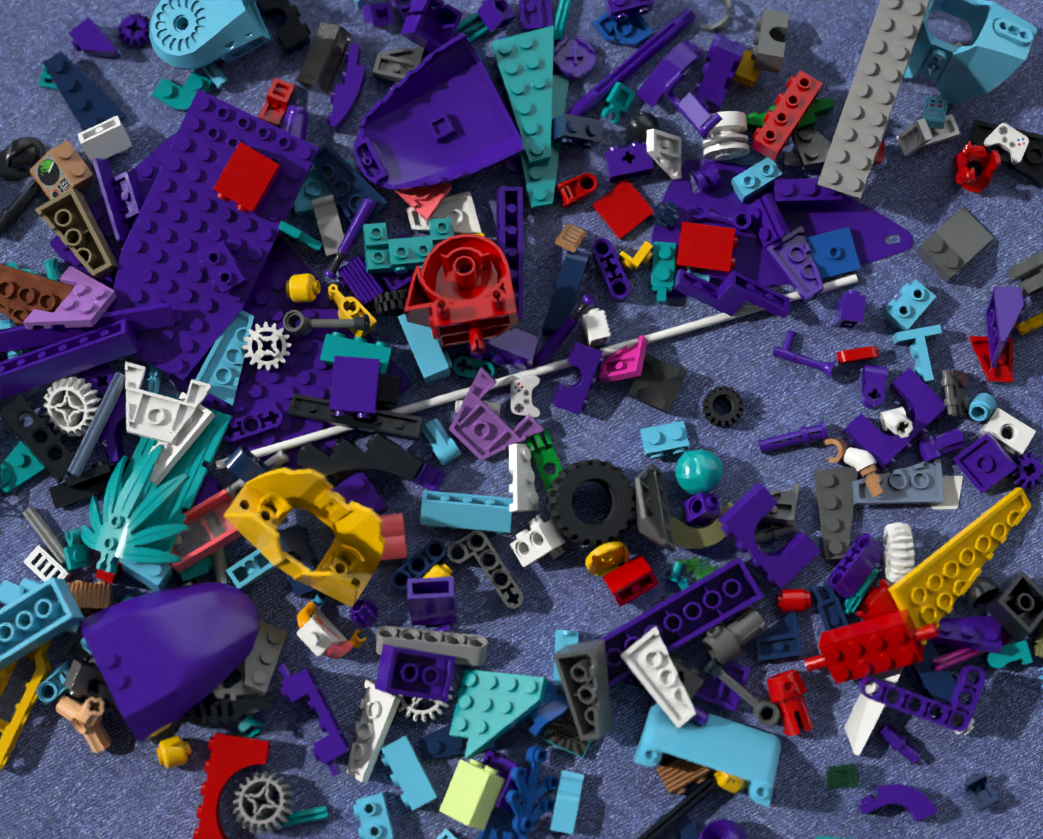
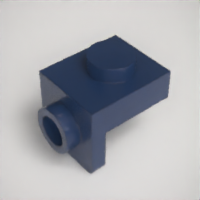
M984 772L980 774L974 773L964 782L965 792L979 813L999 803V798L988 783Z

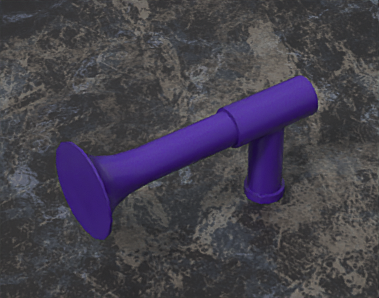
M788 330L783 347L775 346L773 356L820 370L826 374L829 381L836 359L832 362H821L790 351L797 332Z

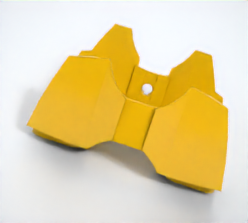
M281 468L264 473L246 482L224 517L274 566L294 578L293 580L310 586L353 607L379 565L385 549L386 540L381 534L382 519L372 509L363 507L356 502L351 501L349 504H346V500L342 495L337 492H331L333 487L327 481L325 475L312 469L292 471L287 468ZM240 503L246 506V510L240 507ZM296 507L313 514L327 524L335 534L332 545L314 572H310L309 568L303 566L285 551H282L279 534L276 532V529L288 513Z

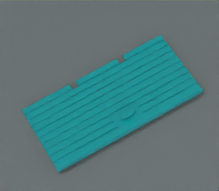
M164 393L161 394L162 396L180 400L179 398H175ZM207 408L215 415L213 420L158 486L152 481H148L134 511L148 495L167 481L182 474L190 475V479L151 518L134 531L133 535L154 526L184 524L187 516L181 514L182 509H191L208 471V468L203 467L204 461L212 462L232 416ZM141 437L121 479L117 500L134 469L149 454L152 446L157 445L158 441ZM178 535L157 543L144 545L143 547L171 553Z

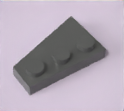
M259 620L260 628L254 649L243 662V687L264 695L268 689L288 632Z

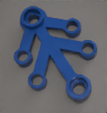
M531 746L527 750L526 758L532 764L528 785L525 781L526 770L524 768L514 767L511 771V778L516 782L519 791H508L506 800L511 805L515 814L512 823L513 829L522 836L529 835L533 830L534 821L544 812H552L555 806L552 799L542 798L539 805L532 810L533 803L549 789L555 790L559 785V779L556 776L548 775L536 788L540 766L547 759V752L541 746ZM522 798L524 801L523 809L520 805Z

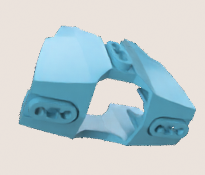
M931 0L904 77L912 78L913 75L916 76L919 72L929 79L937 80V90L941 93L942 97L948 99V103L959 105L975 95L988 94L1012 75L1025 61L1038 28L995 2L985 0ZM940 10V12H946L969 23L973 33L974 44L972 46L957 47L934 37L927 27L929 14Z

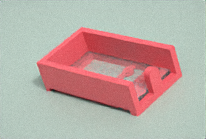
M225 489L183 513L187 516L184 525L190 526V530L178 535L170 553L180 557L182 561L167 563L172 569L175 568L179 574L242 536L224 517L226 511L233 503L232 498Z

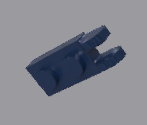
M828 580L824 581V588L829 599L823 601L818 587L815 584L811 585L810 588L816 601L815 605L825 631L847 626L848 622L838 596H835L833 588L828 585Z

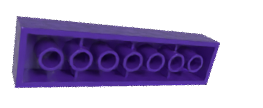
M741 557L734 558L596 639H604L609 687L633 673L619 655L652 628L657 627L667 651L670 652L762 598L761 591Z

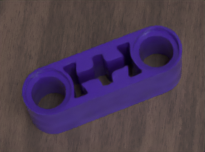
M599 238L592 246L593 259L610 297L616 302H622L629 295V282L611 242L605 238ZM598 246H605L608 252L600 255L596 252V248ZM608 259L611 269L615 268V280L613 282V276L611 272H606L608 267L606 261ZM621 285L625 288L626 292L623 295H618L614 292V287Z
M869 533L861 534L828 577V585L843 598L851 597L883 556L884 547Z

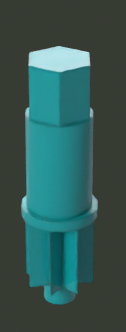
M874 567L857 591L845 600L842 605L845 608L843 611L845 614L856 613L879 572L877 568Z

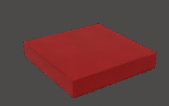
M627 178L592 205L619 240L649 218L653 212L652 208Z

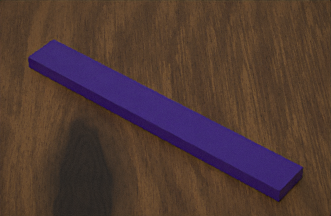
M169 302L105 312L93 327L65 328V325L61 324L48 329H44L43 325L34 326V329H26L24 325L0 329V353L51 345L122 319H126L132 331L135 332L175 325V318Z

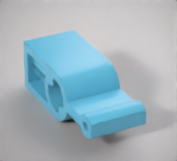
M565 770L561 771L550 830L573 834L584 774Z

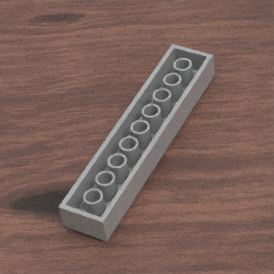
M880 0L817 185L862 199L931 0Z

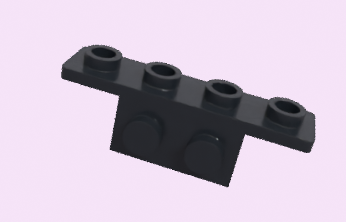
M131 459L126 460L122 477ZM104 461L91 465L92 469L82 471L79 477L70 473L71 476L65 478L66 482L50 487L49 491L55 508L59 509L90 498L93 495L96 496L106 492L109 479L117 464H105Z

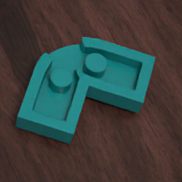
M193 70L182 88L163 77L152 96L173 110H188L197 90L200 89L208 93L213 82Z

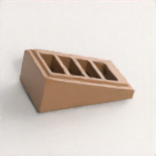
M568 223L557 237L555 243L574 253L582 246L587 231Z

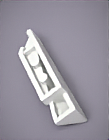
M904 666L869 676L895 685ZM874 682L867 684L866 692L868 694L874 692L876 688ZM892 691L888 693L887 699L889 698ZM861 693L844 726L852 752L856 756L860 755L885 706L865 697Z

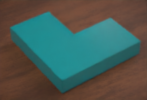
M281 221L278 228L283 234L318 252L322 250L323 243Z

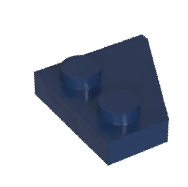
M791 612L754 639L757 662L803 655L796 612Z

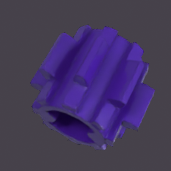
M357 599L354 606L349 609L351 612L349 617L358 627H371L379 616L377 613L379 609L370 599Z

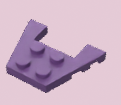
M70 266L60 277L61 283L74 286L70 294L61 302L54 313L34 309L23 323L26 329H34V326L43 325L44 329H48L64 324L65 328L93 327L117 297L115 291Z
M483 367L475 377L449 427V430L480 460L490 457L506 449L509 445L521 442L526 437L544 430L543 426L530 413L512 429L481 399L497 383Z

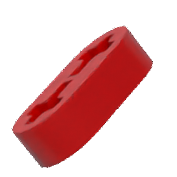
M878 346L862 347L836 353L838 364L868 361L880 357Z

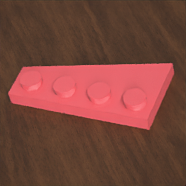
M446 182L426 187L394 191L428 223L429 219H431L451 191L452 186Z

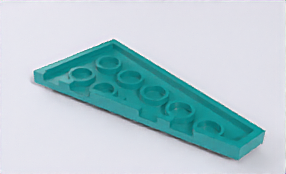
M554 25L491 42V48L511 111L526 149L525 155L529 165L550 160Z
M561 74L553 76L552 119L565 114L569 78ZM509 104V108H510V112H511V117H512V120H513V122H514V124H515V126H516V123H515V120H514V117H513V114H512V111H511V107H510V104ZM551 141V157L547 161L529 165L525 152L519 155L530 210L550 207L553 204L561 144L559 142Z

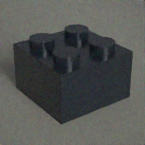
M1020 571L1006 579L999 588V591L993 595L984 608L1015 639H1019L1030 634L1043 618V591L1023 571Z

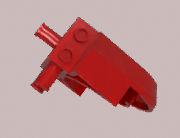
M460 234L438 243L426 257L422 270H420L419 266L415 268L404 309L407 322L431 328L433 339H438L440 347L470 342L473 354H478L477 345H479L480 354L485 352L484 339L499 337L519 323L509 266L501 248L491 239L476 234Z

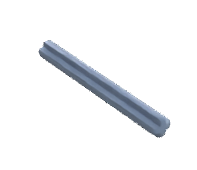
M115 373L68 469L69 473L78 477L81 475L125 385L126 376L124 374Z

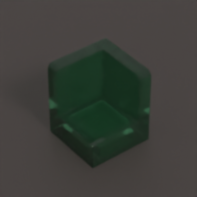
M856 763L825 766L828 788L859 787Z

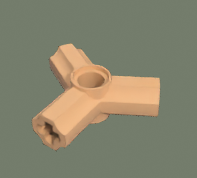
M70 695L62 696L56 705L57 713L70 720L74 728L84 735L93 753L106 750L112 741L101 723L105 703L100 698L90 697L83 704Z

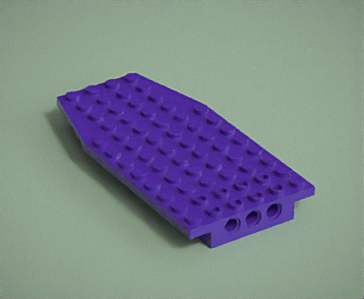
M200 89L197 90L125 241L119 258L113 288L117 298L110 305L109 312L170 302L175 318V325L135 331L137 352L132 353V356L179 379L185 380L203 359V356L213 347L219 336L244 309L281 232L278 227L281 221H286L319 153V147ZM240 142L282 166L256 214L251 211L248 214L236 208L238 205L231 199L228 203L217 197L218 192L213 189ZM222 240L228 243L248 279L247 282L226 294L220 291L217 292L210 281L213 279L210 272H205L199 262L202 259L199 253Z

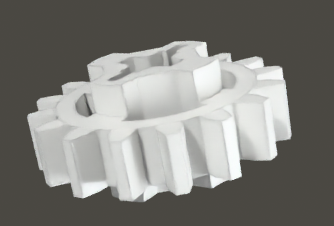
M264 322L263 328L256 324V331L249 329L250 337H244L243 339L248 343V345L242 346L243 350H248L244 357H251L250 365L256 362L258 370L261 369L262 365L265 366L266 371L270 370L271 365L278 369V362L283 364L286 362L283 356L290 355L286 351V348L291 347L290 343H286L289 335H282L284 328L276 330V323L272 327H268L267 322ZM271 332L273 334L271 336L263 337L260 333ZM279 339L282 344L281 353L276 348V342ZM252 341L257 344L255 354L252 351ZM261 342H271L272 345L270 348L272 349V351L268 349L266 351H263V344ZM264 356H270L274 360L263 361L260 359H262V357Z

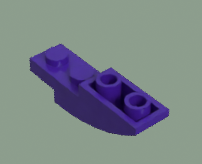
M351 43L350 50L345 52V63H348L347 71H343L342 84L345 85L336 84L335 91H331L330 104H333V110L328 113L327 125H330L333 133H337L350 118L364 88L367 71L365 66L359 65L361 48L356 43Z

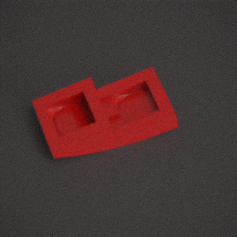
M275 77L258 118L279 128L293 96L295 85Z

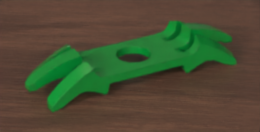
M546 429L543 430L548 447L545 448L539 433L534 434L539 451H535L529 437H526L525 441L548 493L552 488L551 482L554 478L558 477V473L562 468ZM550 462L556 465L557 470L555 474L547 475L544 473L543 467L546 463Z

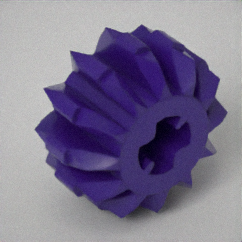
M1023 452L1020 458L1017 456L1012 458L1018 465L1014 472L1008 474L1009 477L1015 476L1014 485L1021 482L1020 487L1023 490L1026 489L1027 485L1032 490L1035 489V484L1039 486L1043 484L1041 479L1043 478V465H1040L1043 458L1041 456L1035 459L1034 452L1029 453L1028 456ZM1030 467L1028 470H1031V474L1026 475L1027 471L1024 472V468Z

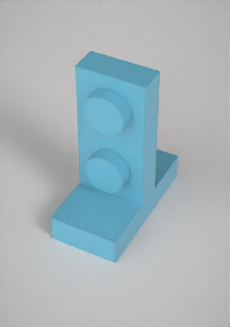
M940 325L897 332L892 336L894 345L912 342L910 353L912 358H915L917 365L914 367V371L925 384L934 380L925 339L938 337L942 333Z

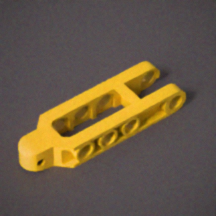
M52 639L23 656L34 660L37 668L30 682H27L25 686L27 689L20 703H17L15 707L17 710L11 722L0 718V732L3 733L0 738V772L5 767L38 698L37 689L39 685L47 679L52 669L46 654ZM18 660L0 671V698Z

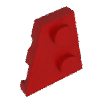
M970 336L969 342L987 381L993 383H1012L1014 338H1010L996 368L991 367L988 337Z

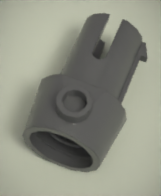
M749 607L723 627L717 624L709 628L707 635L702 639V644L712 659L716 657L718 659L717 662L723 666L741 656V648L767 628V624L756 610L753 611L752 607Z

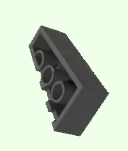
M604 639L565 645L553 654L580 740L601 738L613 727Z

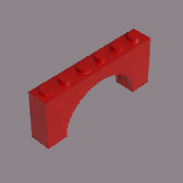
M216 732L214 737H210L208 750H211V756L205 763L204 773L208 774L206 782H203L200 795L204 796L203 804L198 806L197 819H200L199 827L194 830L193 839H228L223 831L219 815L223 790L231 777L243 767L254 764L265 765L268 763L272 740Z

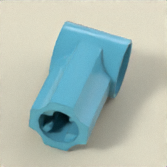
M437 418L422 427L424 435L432 445V450L442 466L462 454L453 439L449 438Z

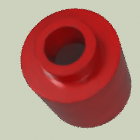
M803 589L781 590V593L777 594V608H781L782 612H803L805 609H810V593Z

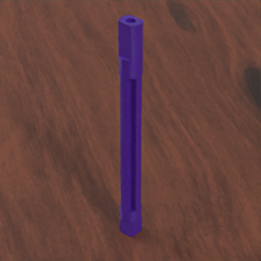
M685 8L584 95L565 114L581 117L587 114L610 94L616 82L623 83L696 19L692 10Z

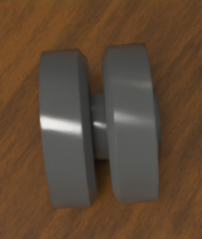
M1043 252L1007 270L1011 281L1017 282L1024 278L1027 279L1017 285V287L1022 289V297H1028L1043 291Z

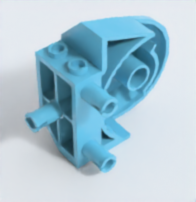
M161 0L155 8L149 23V37L156 54L161 60L171 66L185 70L205 67L218 59L230 63L271 41V34H269L270 31L264 25L255 3L256 0Z

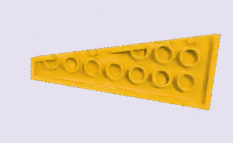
M1016 487L889 588L899 610L908 609L916 628L936 623L937 627L940 626V620L946 613L949 614L957 598L965 594L973 581L981 573V567L984 563L992 559L994 556L993 552L1000 543L1003 544L1005 542L1008 532L1012 527L1017 526L1032 506L1023 488Z

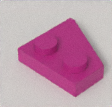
M643 335L637 338L638 343L630 348L625 345L615 354L603 360L599 379L603 383L641 376L648 342Z

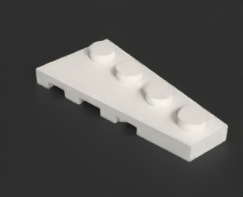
M657 627L652 628L619 655L677 728L681 727L696 714L687 692L678 677L676 668L672 664L668 651L660 638Z

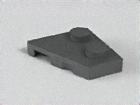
M814 127L795 130L791 138L802 169L808 170L823 167L831 143Z

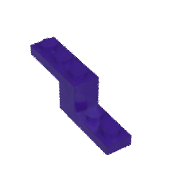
M681 268L676 273L674 289L731 317L746 300L782 318L789 314L790 298L733 270L719 287Z

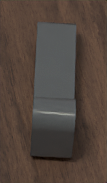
M471 532L449 547L448 557L455 564L465 563L475 556L508 608L517 609L522 605V592L483 532ZM474 536H481L484 539L481 547L475 548L471 545V540ZM455 548H462L465 555L462 559L456 560L452 557V552ZM486 555H493L496 558L493 566L487 567L483 564V558ZM500 573L508 577V582L504 586H499L495 583V577ZM511 584L514 586V588L510 589L513 595L518 594L520 596L517 599L518 604L516 605L513 602L510 604L507 602L510 599L507 592L504 594L500 592L507 589Z

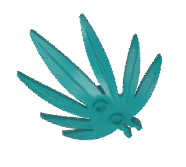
M158 445L138 464L126 481L117 500L121 477L128 456L123 455L106 488L103 503V521L97 496H92L89 517L93 530L89 526L82 525L80 533L83 542L87 546L101 551V559L97 563V569L116 574L117 563L120 558L148 564L182 561L180 557L161 550L137 547L172 538L190 530V526L184 524L159 525L144 529L133 535L134 531L151 518L191 477L188 474H182L167 481L148 495L134 511L165 448L164 445Z

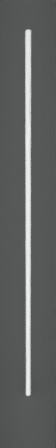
M854 274L823 283L824 289L820 293L858 283V278ZM797 292L784 295L790 298V302L802 299ZM751 304L739 308L732 317L725 313H720L645 335L644 337L648 340L647 344L766 309ZM635 338L601 348V356L605 357L615 354L625 345L630 348L638 343V340ZM567 358L495 379L497 383L490 390L509 385L515 379L533 375L540 376L574 365L569 364ZM470 387L389 411L410 414L466 397ZM334 426L250 452L260 458L277 453L280 449L284 451L356 429ZM228 458L216 461L218 470L227 467L225 461Z

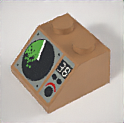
M69 140L49 150L30 169V173L50 200L71 188L81 192L92 186L93 174Z

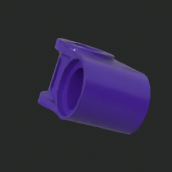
M863 366L861 403L864 407L875 409L883 402L887 381V367ZM871 393L877 398L874 402L871 397H868Z

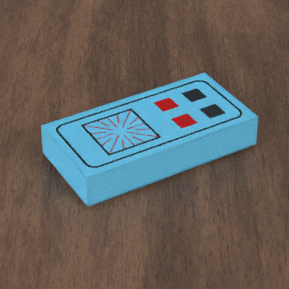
M926 96L922 119L925 118L928 127L944 128L948 99Z

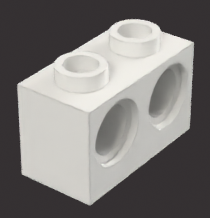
M552 519L545 523L542 520L537 521L530 526L531 531L526 529L516 535L517 540L510 544L523 567L539 560L565 543Z

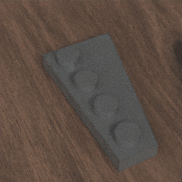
M854 467L813 471L824 560L842 559L849 550L854 509L852 483L857 480L858 472Z

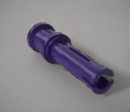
M820 421L818 425L801 426L798 431L760 439L758 443L762 454L801 443L807 446L810 442L822 439L825 441L828 439L824 422ZM790 439L789 441L772 444L773 442Z

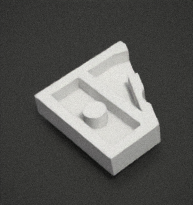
M656 129L647 130V153L672 180L681 179V137Z

